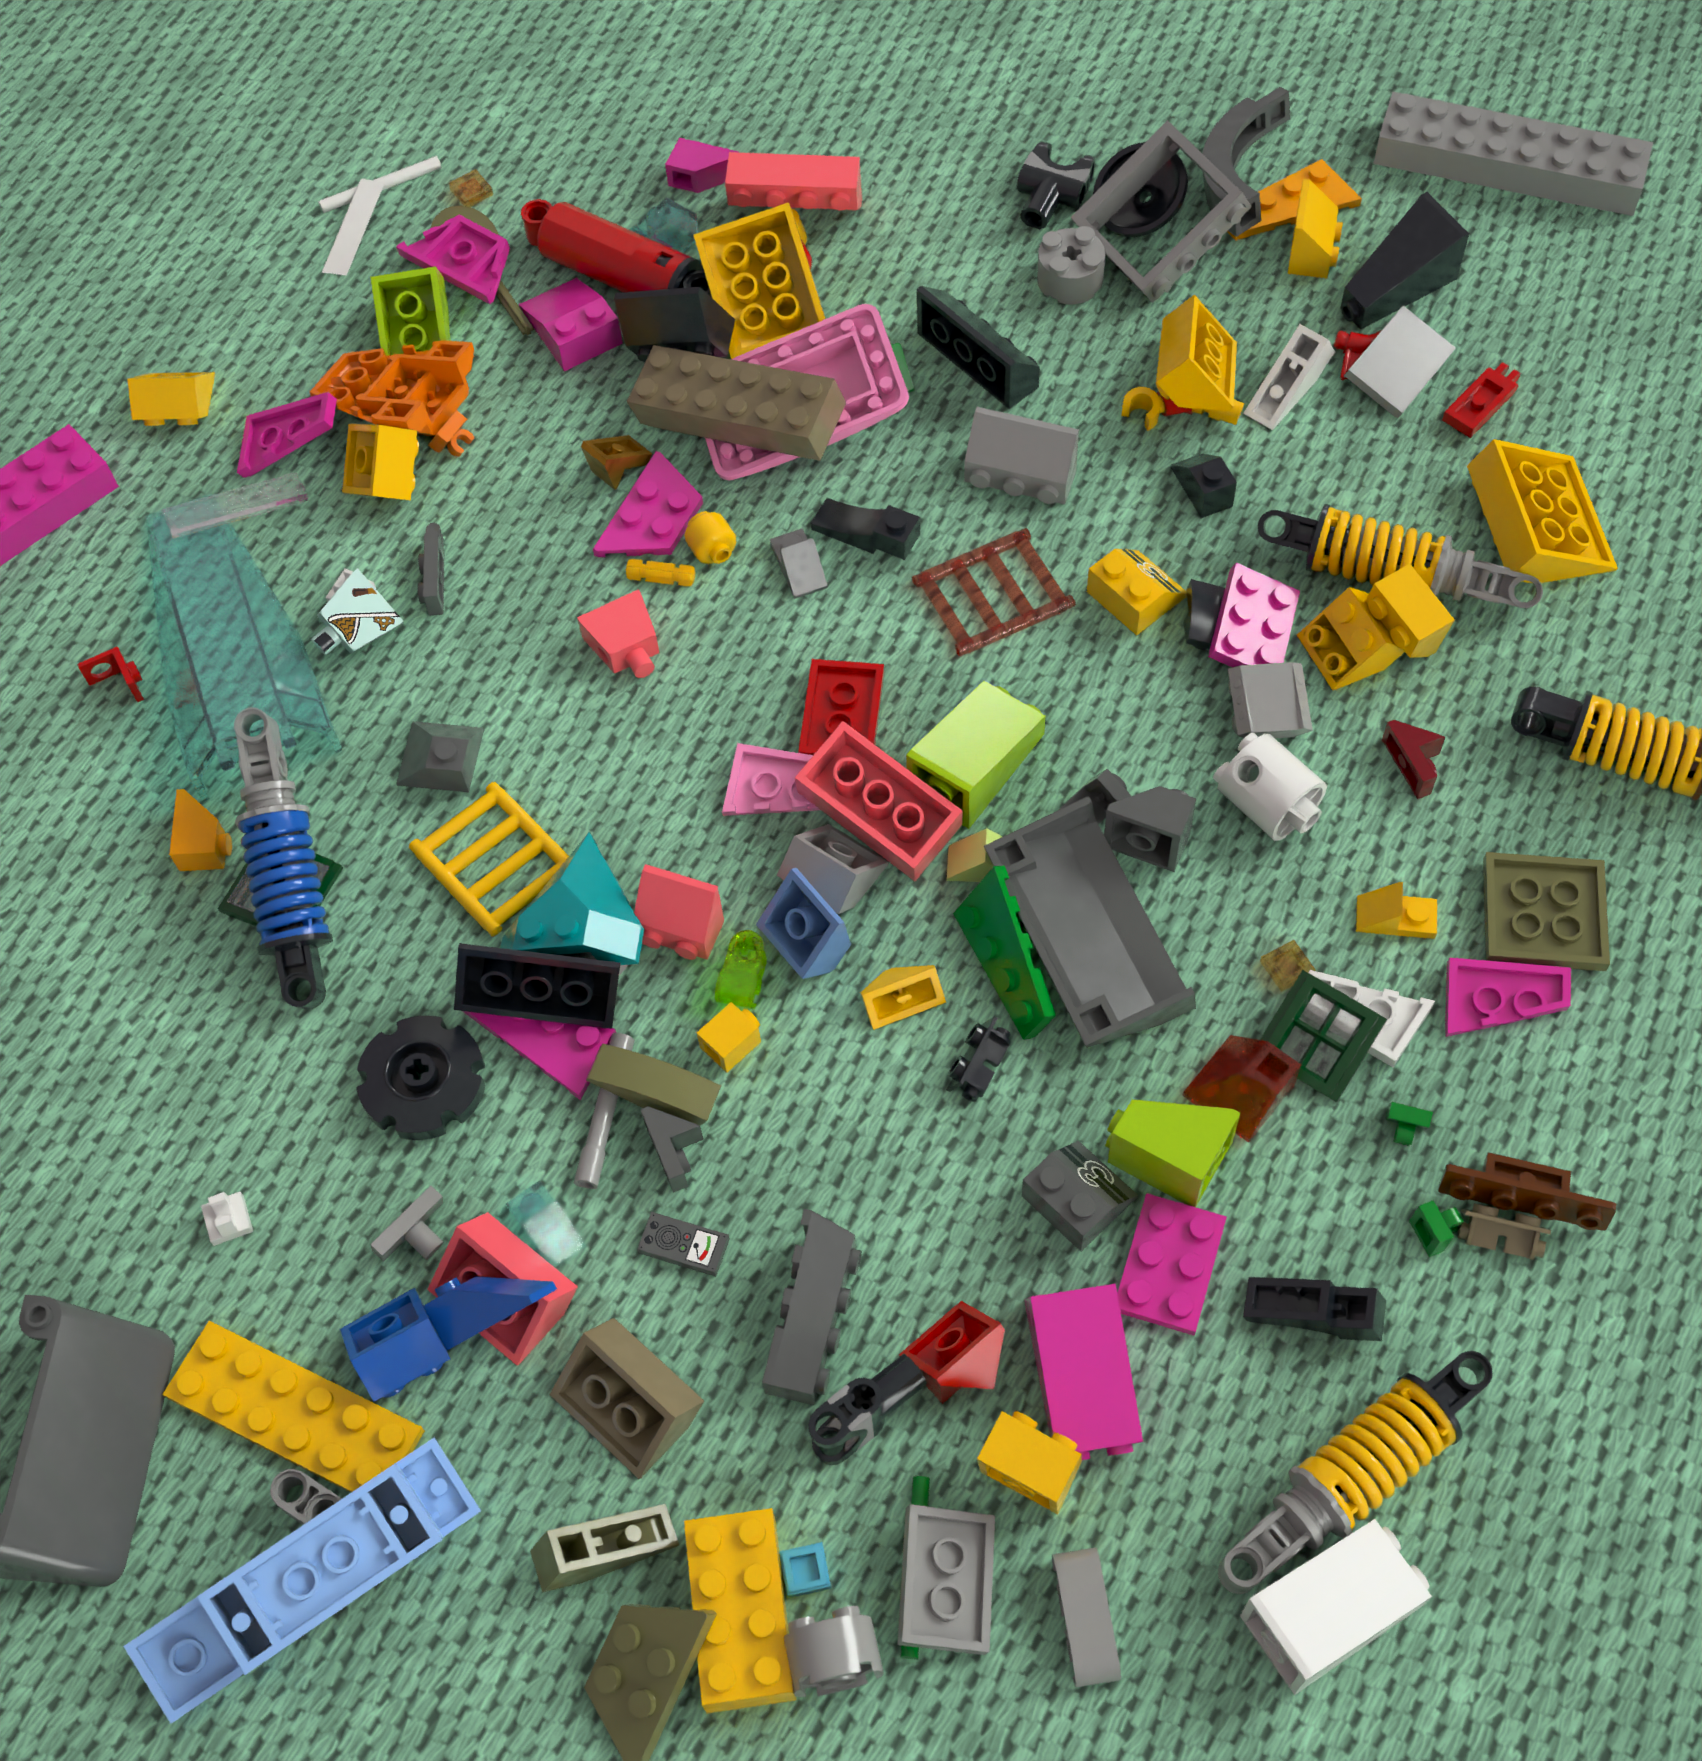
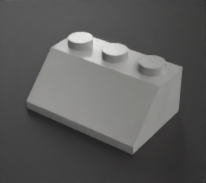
M976 407L965 457L964 481L970 482L978 488L991 487L1004 490L1012 496H1020L1022 494L1035 497L1047 504L1055 502L1065 504L1076 474L1079 429Z

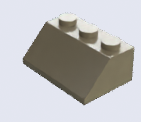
M615 1318L583 1333L549 1394L638 1479H641L689 1428L704 1403V1400Z

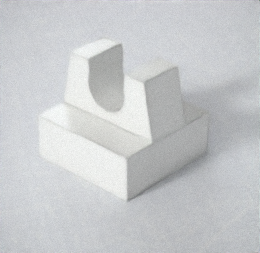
M222 1192L209 1197V1203L201 1205L209 1239L213 1246L253 1232L245 1199L241 1192L229 1196Z

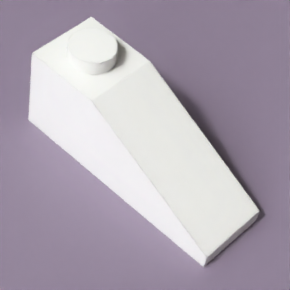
M1299 324L1243 414L1273 430L1312 387L1335 353L1330 341Z

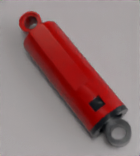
M534 199L523 205L521 209L526 238L529 243L538 246L541 255L621 292L700 287L712 298L702 262L567 202L556 203L552 206L546 200Z

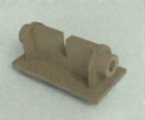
M1474 1203L1472 1211L1467 1209L1461 1210V1213L1470 1216L1468 1223L1460 1224L1457 1238L1464 1239L1465 1244L1496 1250L1498 1236L1501 1235L1506 1237L1503 1248L1504 1253L1526 1257L1530 1260H1534L1535 1256L1543 1258L1546 1241L1539 1240L1540 1233L1551 1234V1230L1540 1227V1218L1516 1213L1515 1220L1498 1217L1499 1209Z

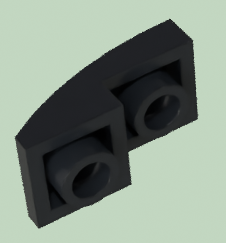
M1193 579L1190 580L1186 589L1189 611L1183 622L1186 644L1201 650L1210 649L1225 587Z

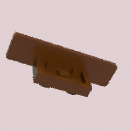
M1489 1152L1484 1160L1483 1172L1447 1164L1438 1188V1192L1451 1195L1458 1200H1473L1486 1203L1501 1210H1516L1533 1214L1544 1220H1558L1575 1224L1587 1230H1607L1616 1212L1615 1202L1569 1192L1571 1171Z

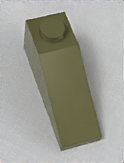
M662 1504L548 1530L531 1548L530 1553L543 1593L584 1583L678 1547L679 1543L667 1506Z

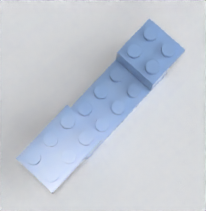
M434 1437L123 1647L171 1724L243 1674H248L442 1541L444 1536L474 1517L481 1510Z

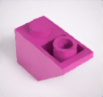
M679 137L665 163L668 186L700 193L724 184L729 152L739 153V151Z

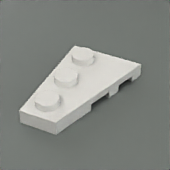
M1313 970L1308 972L1388 1019L1368 1053L1391 1067L1395 1066L1435 1002L1434 1000L1422 997L1419 1001L1399 996L1398 991L1386 988L1383 991L1362 987L1357 981ZM1314 994L1302 1015L1322 1025L1334 1004ZM1341 1009L1328 1030L1348 1041L1360 1019Z

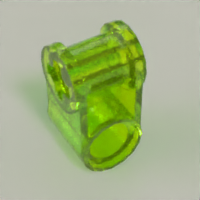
M742 930L732 936L723 967L717 978L715 1002L727 1005L732 1002L737 1007L752 1010L756 1008L757 1003L753 1002L755 995H760L762 978L767 964L764 943L757 932Z

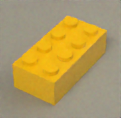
M773 1509L685 1520L692 1609H707L717 1613L697 1656L701 1702L706 1713L796 1701L783 1638L789 1632L776 1519Z

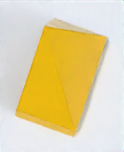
M934 965L890 968L883 971L860 992L873 1030L946 1003Z

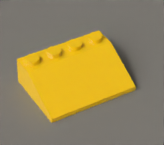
M789 202L693 234L712 298L735 319L729 346L731 359L826 319Z
M1493 439L1467 465L1472 485L1477 492L1483 514L1488 522L1494 544L1498 549L1504 567L1510 568L1512 571L1534 576L1540 583L1612 572L1618 569L1573 456ZM1528 580L1521 581V582L1532 583V582H1530V581H1528Z

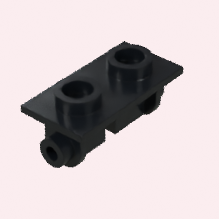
M994 1016L983 1024L977 1023L971 1029L965 1041L966 1044L970 1045L964 1057L959 1056L948 1072V1076L952 1080L946 1089L947 1091L951 1092L960 1087L963 1089L962 1096L972 1102H976L978 1097L984 1096L995 1074L994 1071L983 1065L984 1061L994 1067H998L1011 1044L1009 1040L1011 1034L1008 1030L1002 1027L993 1028L998 1018Z

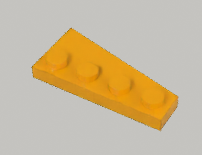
M1321 159L1258 191L1260 193L1262 221L1237 237L1229 231L1227 232L1234 240L1275 230L1276 226L1283 224H1295L1303 179H1310L1338 209L1358 207L1361 205L1362 198Z

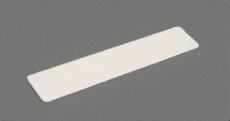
M367 179L360 180L322 273L347 275L383 189V182Z

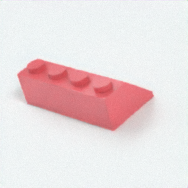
M729 152L725 180L728 205L773 208L789 202L791 208L836 209L840 211L858 210L862 206L860 157Z

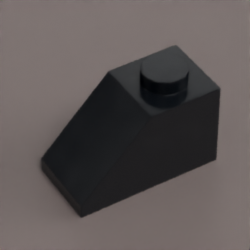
M1202 453L1171 464L1172 471L1201 518L1233 507L1237 482L1222 457Z

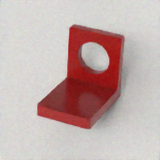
M118 646L77 664L89 686L122 672L137 703L144 700L137 685V682L143 680L134 661L126 662ZM98 664H110L109 669L103 673H91L92 668Z

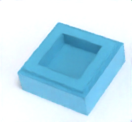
M822 1542L779 1551L788 1598L831 1589Z

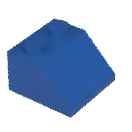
M415 1288L340 1329L350 1361L373 1402L382 1397L389 1398L398 1394L405 1387V1384L419 1376H429L437 1372L444 1362L450 1360V1356L423 1307L424 1304Z

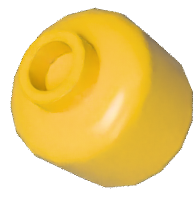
M705 511L693 516L689 520L684 534L685 541L694 556L704 564H720L730 558L737 543L736 535L726 519L716 512Z

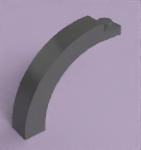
M1282 87L1275 89L1258 101L1246 97L1236 104L1216 123L1204 145L1202 154L1243 192L1252 206L1241 217V221L1234 224L1228 230L1236 237L1262 221L1260 193L1244 183L1235 172V168L1242 155L1251 145L1291 119L1289 91ZM1203 172L1206 201L1211 211L1227 194Z

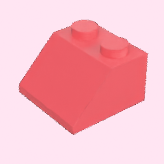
M645 864L641 874L634 914L644 928L642 944L654 949L660 948L661 945L674 949L679 956L689 960H694L696 957L708 960L724 923L718 886Z

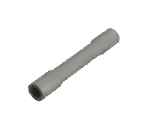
M614 1033L611 1036L609 1045L632 1051L634 1039L626 1034ZM603 1088L599 1090L586 1144L581 1151L575 1174L574 1184L578 1187L597 1189L605 1159V1147L618 1100L617 1095Z

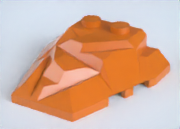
M441 340L434 341L432 348L427 351L416 352L414 345L411 344L403 345L402 350L404 354L386 356L383 348L343 353L309 393L312 397L329 392L337 399L335 409L375 425L417 430V434L425 436L436 435L468 396L469 386L466 375L472 370L474 347L472 342Z

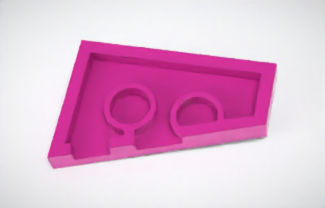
M329 392L247 415L237 473L243 478L250 477L333 428L337 399Z
M1451 957L1447 961L1445 1037L1566 1011L1571 1006L1570 967Z

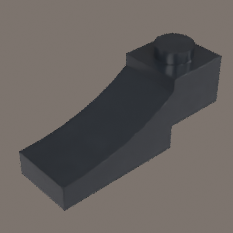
M826 498L811 522V530L871 554H874L876 549L905 560L920 536V517L888 505L886 509H868Z
M1249 1277L1243 1317L1248 1322L1307 1329L1335 1335L1340 1339L1382 1341L1386 1300L1377 1288L1336 1287L1331 1280Z

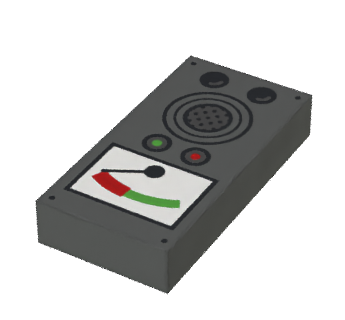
M651 1212L637 1250L639 1254L716 1277L730 1238L725 1233Z

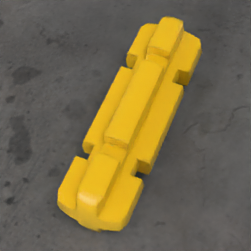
M629 559L626 565V577L629 580L641 581V578H646V582L672 585L676 581L678 585L689 587L693 586L695 581V568L691 565L680 564L679 568H677L676 564L647 561L646 564H643V560Z

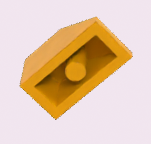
M176 789L170 857L179 871L224 869L225 856H230L232 853L230 834L225 833L219 820L185 789Z

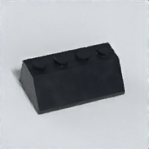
M920 286L916 289L917 334L1004 406L1011 409L1039 388L1040 367L1032 357L1026 356L1018 350L1010 339L1002 337L992 329L985 319H980L971 312L963 301L955 299L947 291Z
M459 943L454 1010L612 1029L620 963Z

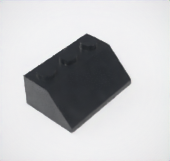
M690 287L615 293L614 302L625 346L636 354L640 361L646 362L653 345L715 357H727L735 319L702 288Z

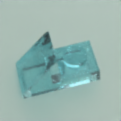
M540 1180L506 1203L508 1210L541 1256L555 1268L586 1247V1244L559 1202L553 1200Z

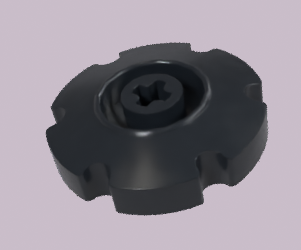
M424 1015L402 1019L397 1022L398 1027L395 1033L385 1035L383 1032H380L365 1048L360 1057L357 1071L361 1078L366 1081L357 1087V1094L367 1115L381 1130H386L389 1126L395 1125V1130L399 1137L406 1140H427L446 1134L445 1126L449 1121L457 1120L460 1123H464L479 1105L485 1090V1083L482 1077L476 1074L479 1070L485 1068V1062L474 1038L462 1026L457 1025L453 1029L447 1030L443 1018L438 1016Z

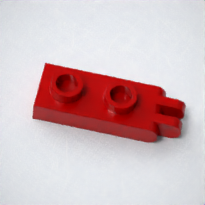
M1504 362L1495 370L1488 367L1444 412L1442 421L1471 438L1516 392L1519 386L1516 382L1521 373L1514 369L1505 377L1509 365Z

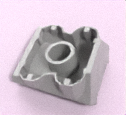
M1287 662L1242 665L1228 669L1230 680L1228 683L1229 693L1232 696L1234 708L1232 728L1239 737L1245 738L1250 733H1255L1258 737L1263 734H1270L1274 738H1290L1313 731L1302 664Z

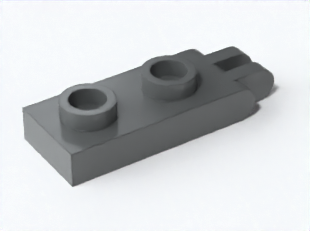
M437 523L427 525L424 535V553L418 555L420 574L423 575V582H418V598L420 604H426L429 616L444 614V538Z

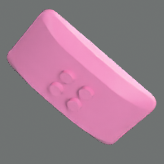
M871 304L855 306L731 359L835 379L846 401V405L828 445L858 433L899 412L906 406L909 399L908 390L877 308ZM705 438L714 469L719 477L724 480L739 479L799 458L798 456Z

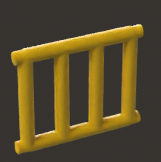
M491 782L486 787V794L424 840L414 839L408 848L480 926L492 937H495L502 931L501 925L534 900L569 855L496 782ZM496 804L509 815L508 818L445 865L433 853L435 849ZM519 827L532 839L531 842L468 889L455 877ZM544 851L555 865L490 914L478 900Z

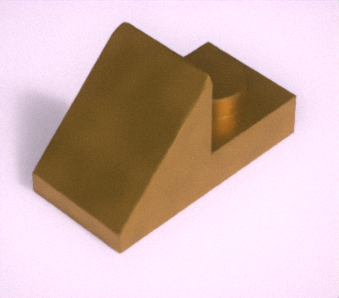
M629 435L586 440L581 445L591 471L614 490L618 488L625 469L646 466L652 456L649 450Z

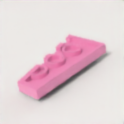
M737 743L722 809L723 816L820 810L797 792L795 776L813 755Z

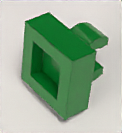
M1396 1102L1389 1103L1385 1120L1397 1122L1393 1142L1407 1146L1412 1145L1415 1128L1428 1129L1433 1112Z
M1433 1200L1418 1206L1409 1222L1427 1255L1431 1257L1443 1252L1454 1238L1453 1233L1458 1231L1456 1226L1463 1224L1464 1220L1456 1207L1440 1212Z

